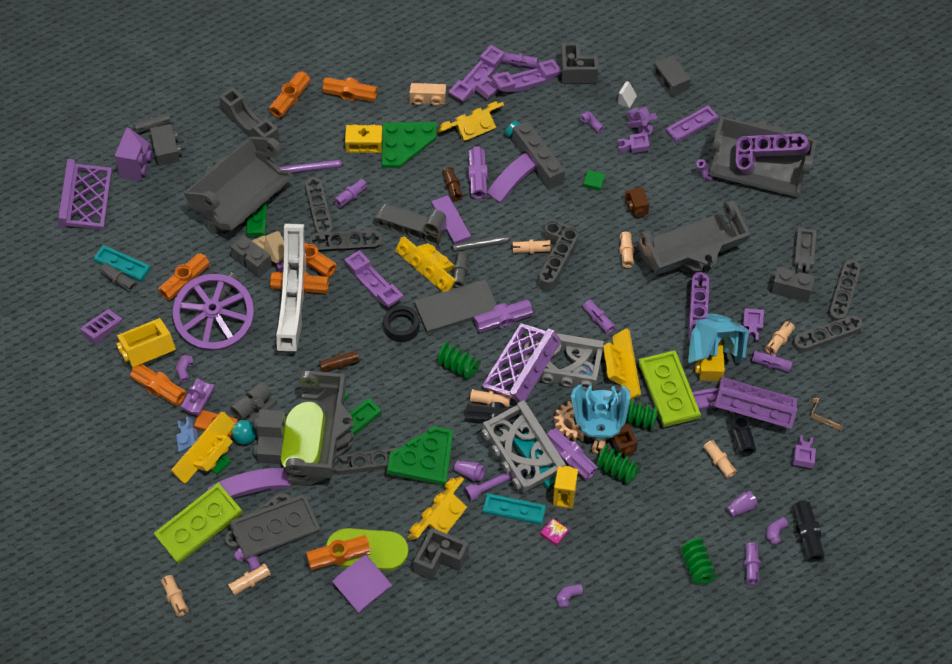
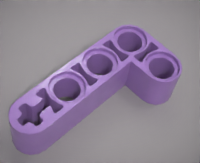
M803 134L743 136L738 139L736 144V165L741 173L748 175L755 170L756 157L804 155L809 152L810 143ZM763 143H768L767 148L760 149ZM780 143H787L784 148H778ZM745 144H750L748 149H742ZM745 161L750 162L747 167H742Z
M702 272L694 274L691 282L688 330L690 340L691 333L696 326V320L706 319L708 314L709 277Z

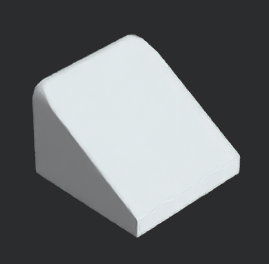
M628 81L625 82L619 92L618 104L630 108L637 96Z

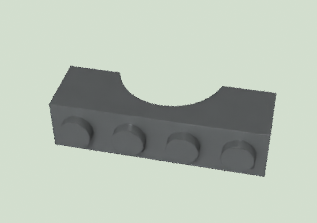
M234 87L219 96L221 110L250 137L274 138L280 142L278 128L267 118L260 120L251 111L245 98Z
M527 121L513 127L512 142L520 153L525 151L533 159L539 179L549 191L564 184L565 169L530 122Z

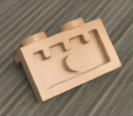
M411 83L410 103L416 105L445 104L446 84Z

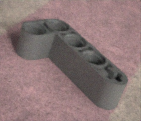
M381 204L373 219V223L378 227L394 232L399 231L401 232L400 234L418 237L419 240L428 243L433 242L435 245L440 243L446 231V215L436 209L432 210L428 217L394 206Z
M554 220L545 224L544 238L546 241L550 240V244L555 246L539 275V288L544 292H551L555 289L578 245L579 233L577 229Z

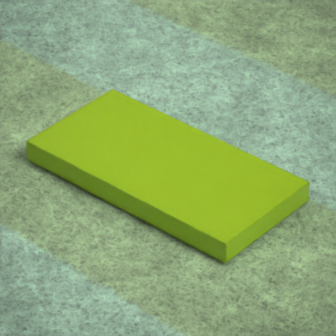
M676 350L639 359L640 369L654 405L657 407V413L663 427L701 418V413Z
M218 482L154 532V534L179 564L228 526L231 520L237 519L242 515L243 511Z

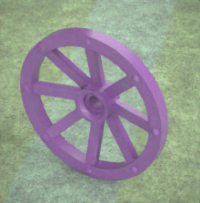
M207 274L191 280L180 290L173 306V319L180 336L193 347L207 351L223 350L240 342L249 332L254 318L253 302L247 289L234 278L221 274ZM218 283L212 300L208 298L200 285ZM224 284L233 287L239 292L219 302ZM195 289L205 304L183 303V301ZM244 299L247 306V315L223 308ZM181 309L203 311L184 326L182 325L180 319ZM222 315L244 322L241 329L234 336L222 319ZM207 318L203 341L194 338L187 332ZM213 321H217L227 340L209 342Z

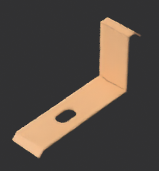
M814 398L812 403H816L810 417L841 432V425L813 414L819 401L818 398Z

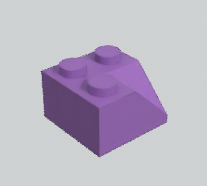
M126 128L115 154L120 178L141 181L143 175L146 176L148 162H151L153 159L150 143L130 128Z

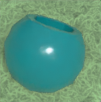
M240 420L234 424L232 436L238 444H250L256 438V431L251 421Z

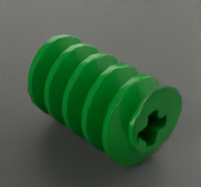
M446 341L438 354L439 365H444L447 369L451 368L452 372H457L460 376L464 375L465 379H471L478 371L481 359L475 362V355L468 358L469 352H465L462 355L463 350L461 348L455 352L456 345H452L449 348L450 342Z
M632 399L627 413L628 424H632L635 420L636 426L639 427L643 422V429L650 425L652 431L658 415L657 407L655 406L650 411L649 404L642 408V402L640 401L635 406L634 399Z
M605 445L597 460L598 469L604 468L605 473L611 471V476L615 477L618 475V480L622 481L625 479V483L629 485L640 472L642 463L636 467L635 459L628 463L629 456L621 459L622 452L615 456V449L613 448L608 452V445Z
M703 538L692 539L681 548L687 569H689V574L695 585L709 584L718 577L717 574H712L715 572V567L711 566L713 562L711 559H708L710 557L709 552H705L707 546L702 545L704 543Z

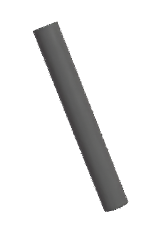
M508 236L452 244L455 252L508 243Z

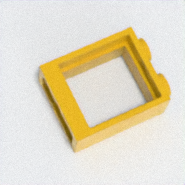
M160 318L117 335L119 343H116L117 348L125 362L129 361L132 367L176 350L171 334Z

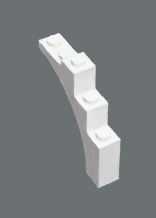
M304 224L284 225V272L281 310L277 329V351H297L301 333V310L304 300V278L306 273Z

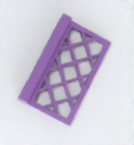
M67 159L59 212V229H66V226L104 229L112 168L75 164V160ZM78 170L86 171L88 175L82 178L78 174ZM98 173H107V177L102 180L96 175ZM93 178L97 183L89 186L85 181ZM83 184L87 189L79 192L76 187ZM101 186L105 191L98 195L94 189ZM91 192L94 198L88 201L84 195ZM80 198L84 204L77 207L73 202ZM99 201L103 206L96 210L91 204ZM89 207L93 212L86 216L82 210ZM77 213L82 217L79 221L71 220V217ZM96 215L101 221L100 223H93L89 219Z
M520 323L482 387L512 398L517 403L525 401L560 345V338L554 330L547 329V331ZM523 331L529 332V336L520 339ZM543 336L541 341L535 344L534 339ZM529 341L532 342V346L523 349L522 344ZM519 346L520 351L511 355L512 349ZM534 351L529 359H525V354ZM522 357V362L513 365L512 360ZM509 362L510 367L501 371L502 365ZM524 367L522 372L516 375L515 370ZM512 372L513 377L504 381L503 376ZM499 378L500 383L492 386V381ZM514 383L511 390L507 391L505 386Z
M725 377L721 378L715 407L792 429L798 409L796 408L797 398Z

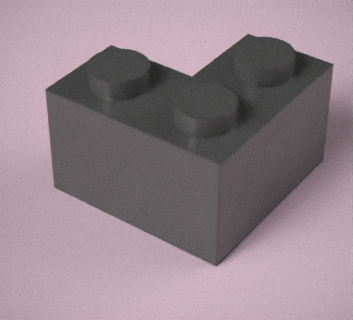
M562 43V83H597L598 56H580L579 43Z
M260 409L259 417H255L254 424L255 429H257L256 438L259 439L258 444L254 445V456H257L258 463L282 464L281 452L286 426L284 411Z
M431 528L413 561L414 573L433 580L441 563L460 571L469 554V543Z

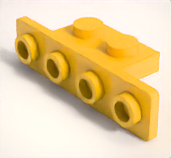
M495 101L488 104L487 109L482 110L478 108L473 110L470 116L466 117V114L457 117L453 123H450V121L440 124L441 128L437 130V133L439 134L457 127L464 142L491 131L496 126L490 112L504 106V103L498 104Z
M405 236L401 237L395 250L396 253L442 292L451 290L455 279L447 272L453 269L454 264L446 256L438 252L433 245L427 243L416 247Z
M624 329L613 335L614 345L611 343L603 345L604 359L606 361L608 378L621 386H625L630 391V400L640 396L641 391L630 330Z
M221 412L172 468V473L182 483H187L198 469L203 471L212 469L219 457L228 451L233 441L227 435L235 423L225 412Z
M461 476L455 479L451 478L445 484L446 489L434 498L432 507H428L421 516L423 518L419 523L416 522L409 531L411 533L407 537L410 541L417 539L427 526L447 534L467 508L453 494L464 480Z

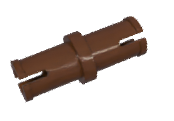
M448 167V173L446 168H444L442 173L446 180L445 186L450 191L452 200L458 201L456 195L461 200L463 194L454 169Z
M357 350L343 355L336 354V357L319 362L322 372H326L336 368L343 369V366L360 362Z

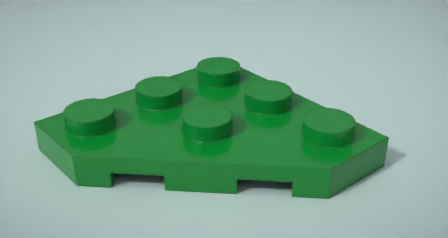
M383 122L382 168H401L407 161L422 152L426 146L436 141V122Z
M433 426L421 436L418 435L401 448L390 452L386 474L445 486L453 430Z

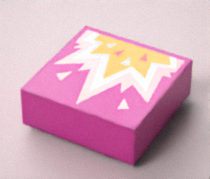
M552 518L541 531L540 536L557 547L569 533V529Z

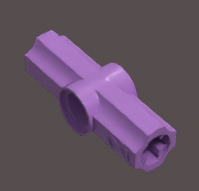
M473 147V149L469 150L471 197L483 199L487 197L485 151L480 147Z
M528 300L511 305L502 303L495 306L490 312L474 316V322L479 333L496 327L503 329L504 326H512L515 321L533 316V310Z
M556 428L547 433L553 446L563 461L566 462V466L578 469V474L586 481L595 475L598 467L584 455L583 450L574 441L570 442Z

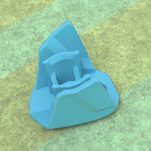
M707 314L706 319L696 320V326L691 333L688 362L694 363L708 358L709 355L717 356L718 343L722 338L724 339L723 352L733 354L735 363L743 362L746 358L748 329L731 321V318L719 314Z
M582 385L574 388L571 400L576 423L581 427L582 432L597 440H604L619 434L621 427L626 422L630 403V391L625 386H621L619 393L616 392L615 386H612V391H592V386H589L585 392Z

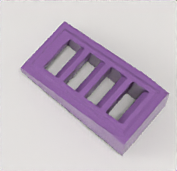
M108 309L85 324L80 330L83 337L97 345L123 320ZM110 316L114 320L110 321L109 319H107V317Z

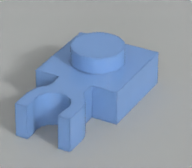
M186 417V424L178 421L181 433L176 436L178 451L182 454L186 453L198 439L197 430L193 428V419L190 417Z

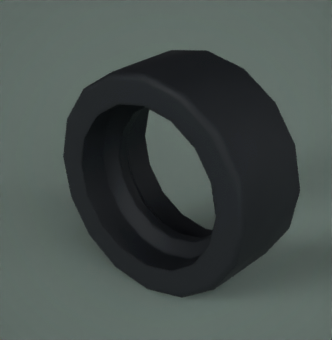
M399 305L392 307L384 316L385 334L390 340L404 343L411 341L419 332L420 319L418 313L408 306ZM404 316L412 320L413 326L405 331H397L390 326V323L394 318Z

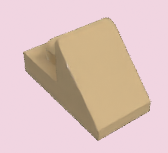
M279 231L252 240L271 255L273 262L278 263L284 260V240Z

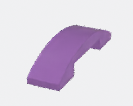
M490 45L480 56V62L463 81L459 80L451 88L449 94L462 102L471 98L477 92L475 90L476 84L484 78L492 76L502 61L505 52Z
M554 59L538 63L535 69L510 75L507 71L492 75V79L499 90L516 92L550 81L560 75L562 71Z
M526 152L511 163L495 180L487 194L499 203L503 202L518 183L531 171L537 170L530 155Z
M360 250L344 259L353 275L381 304L390 307L404 298L403 294L393 284L389 285L373 269L370 260Z
M285 468L250 471L219 482L231 498L270 488L271 491L291 487V484L288 483V473Z

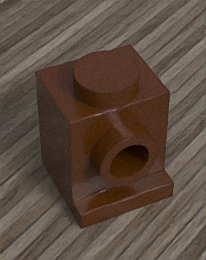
M643 187L626 190L624 202L625 204L627 203L628 211H632L633 216L637 218L647 215L649 202Z
M629 424L623 425L619 434L609 438L617 454L622 452L624 457H630L637 451L638 442Z

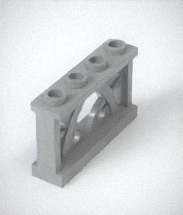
M556 333L561 343L553 356L557 355L560 350L566 351L567 356L574 363L565 368L558 369L549 361L538 380L548 384L552 382L561 383L566 387L582 385L584 390H587L589 386H592V389H596L604 341ZM543 336L534 339L535 344L539 343ZM532 342L525 343L524 349L530 347ZM525 354V359H529L532 354ZM591 355L596 356L595 365L587 362ZM583 365L591 370L592 374L590 376L579 374L580 372L586 374V369L582 367ZM524 367L519 368V374L522 372Z
M524 400L500 415L483 422V430H481L483 437L486 441L489 440L491 442L493 453L496 457L500 456L505 472H510L515 488L517 490L520 489L523 494L557 475L558 466L564 467L566 465ZM517 414L520 416L513 425L506 421ZM497 425H505L510 429L509 432L506 429H499L503 433L500 437L494 433V428ZM527 428L529 430V433L527 435H524L520 433L518 430L520 429V431L523 432V429ZM515 435L523 440H536L531 449V459L512 453L511 449ZM542 450L543 455L537 454L538 459H536L535 451ZM552 465V468L540 474L539 467ZM531 467H534L535 476L532 479L527 480L521 476L522 470H526L529 475Z

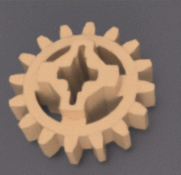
M570 401L567 402V407L561 405L560 410H556V416L554 417L555 428L563 435L565 434L567 439L571 437L576 442L577 438H580L581 441H584V436L590 438L582 432L578 424L575 425L573 405Z

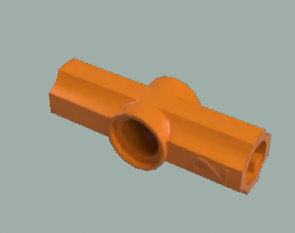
M303 71L297 72L289 83L282 86V92L269 107V111L274 117H283L291 106L298 103V97L311 82V78L307 73Z
M326 77L322 87L323 93L339 95L343 100L350 99L351 101L360 99L374 102L378 91L376 86L360 84L354 78H346L343 81Z
M305 243L306 267L313 268L325 277H331L337 268V264L318 252L315 245Z
M198 253L185 265H179L175 269V274L158 288L162 297L167 301L172 300L188 282L198 277L210 266V262L206 256Z
M306 272L304 294L306 292L327 294L329 277L313 276ZM271 273V289H283V273Z
M143 364L132 368L130 378L144 386L150 394L154 393L155 397L158 398L160 396L175 406L180 405L187 395L186 391L172 383L164 373H156Z
M366 535L346 541L334 540L329 546L306 552L310 569L314 570L331 564L343 565L348 559L371 553V549ZM336 551H342V552H343V553H341V554H334V552H336Z

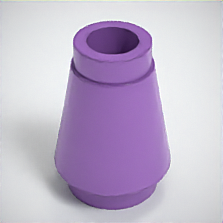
M458 460L454 471L476 482L482 481L485 475V466L477 462Z
M748 491L743 492L726 508L730 515L734 517L755 509L758 502L752 492Z

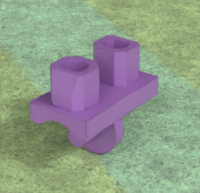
M647 106L640 109L637 107L627 112L630 121L626 125L629 128L638 127L639 133L647 132L650 135L653 131V125L649 120H655L658 117L656 113L650 114Z
M196 379L194 385L189 388V393L181 405V409L189 412V414L200 416L215 389V385Z

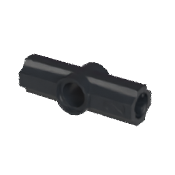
M492 402L489 405L468 403L466 421L483 423L512 407H506L501 402ZM517 414L506 421L513 425L520 416Z
M726 410L731 426L730 434L735 440L738 454L743 457L750 456L756 452V446L750 430V419L746 415Z
M806 500L798 501L792 507L797 523L796 533H799L800 536L798 540L802 542L807 562H819L825 557L820 540V525L818 521H815L810 502Z

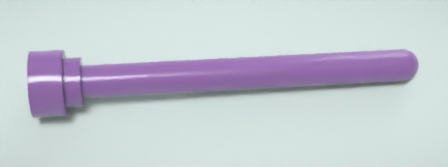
M334 160L279 168L295 173L341 167L342 162Z
M522 470L521 475L526 473L527 471ZM509 472L478 486L470 484L464 487V493L466 496L470 495L468 500L472 502L478 499L482 492L509 481L513 477Z

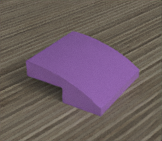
M367 554L354 562L332 581L358 613L362 612L375 599L380 598L393 586Z

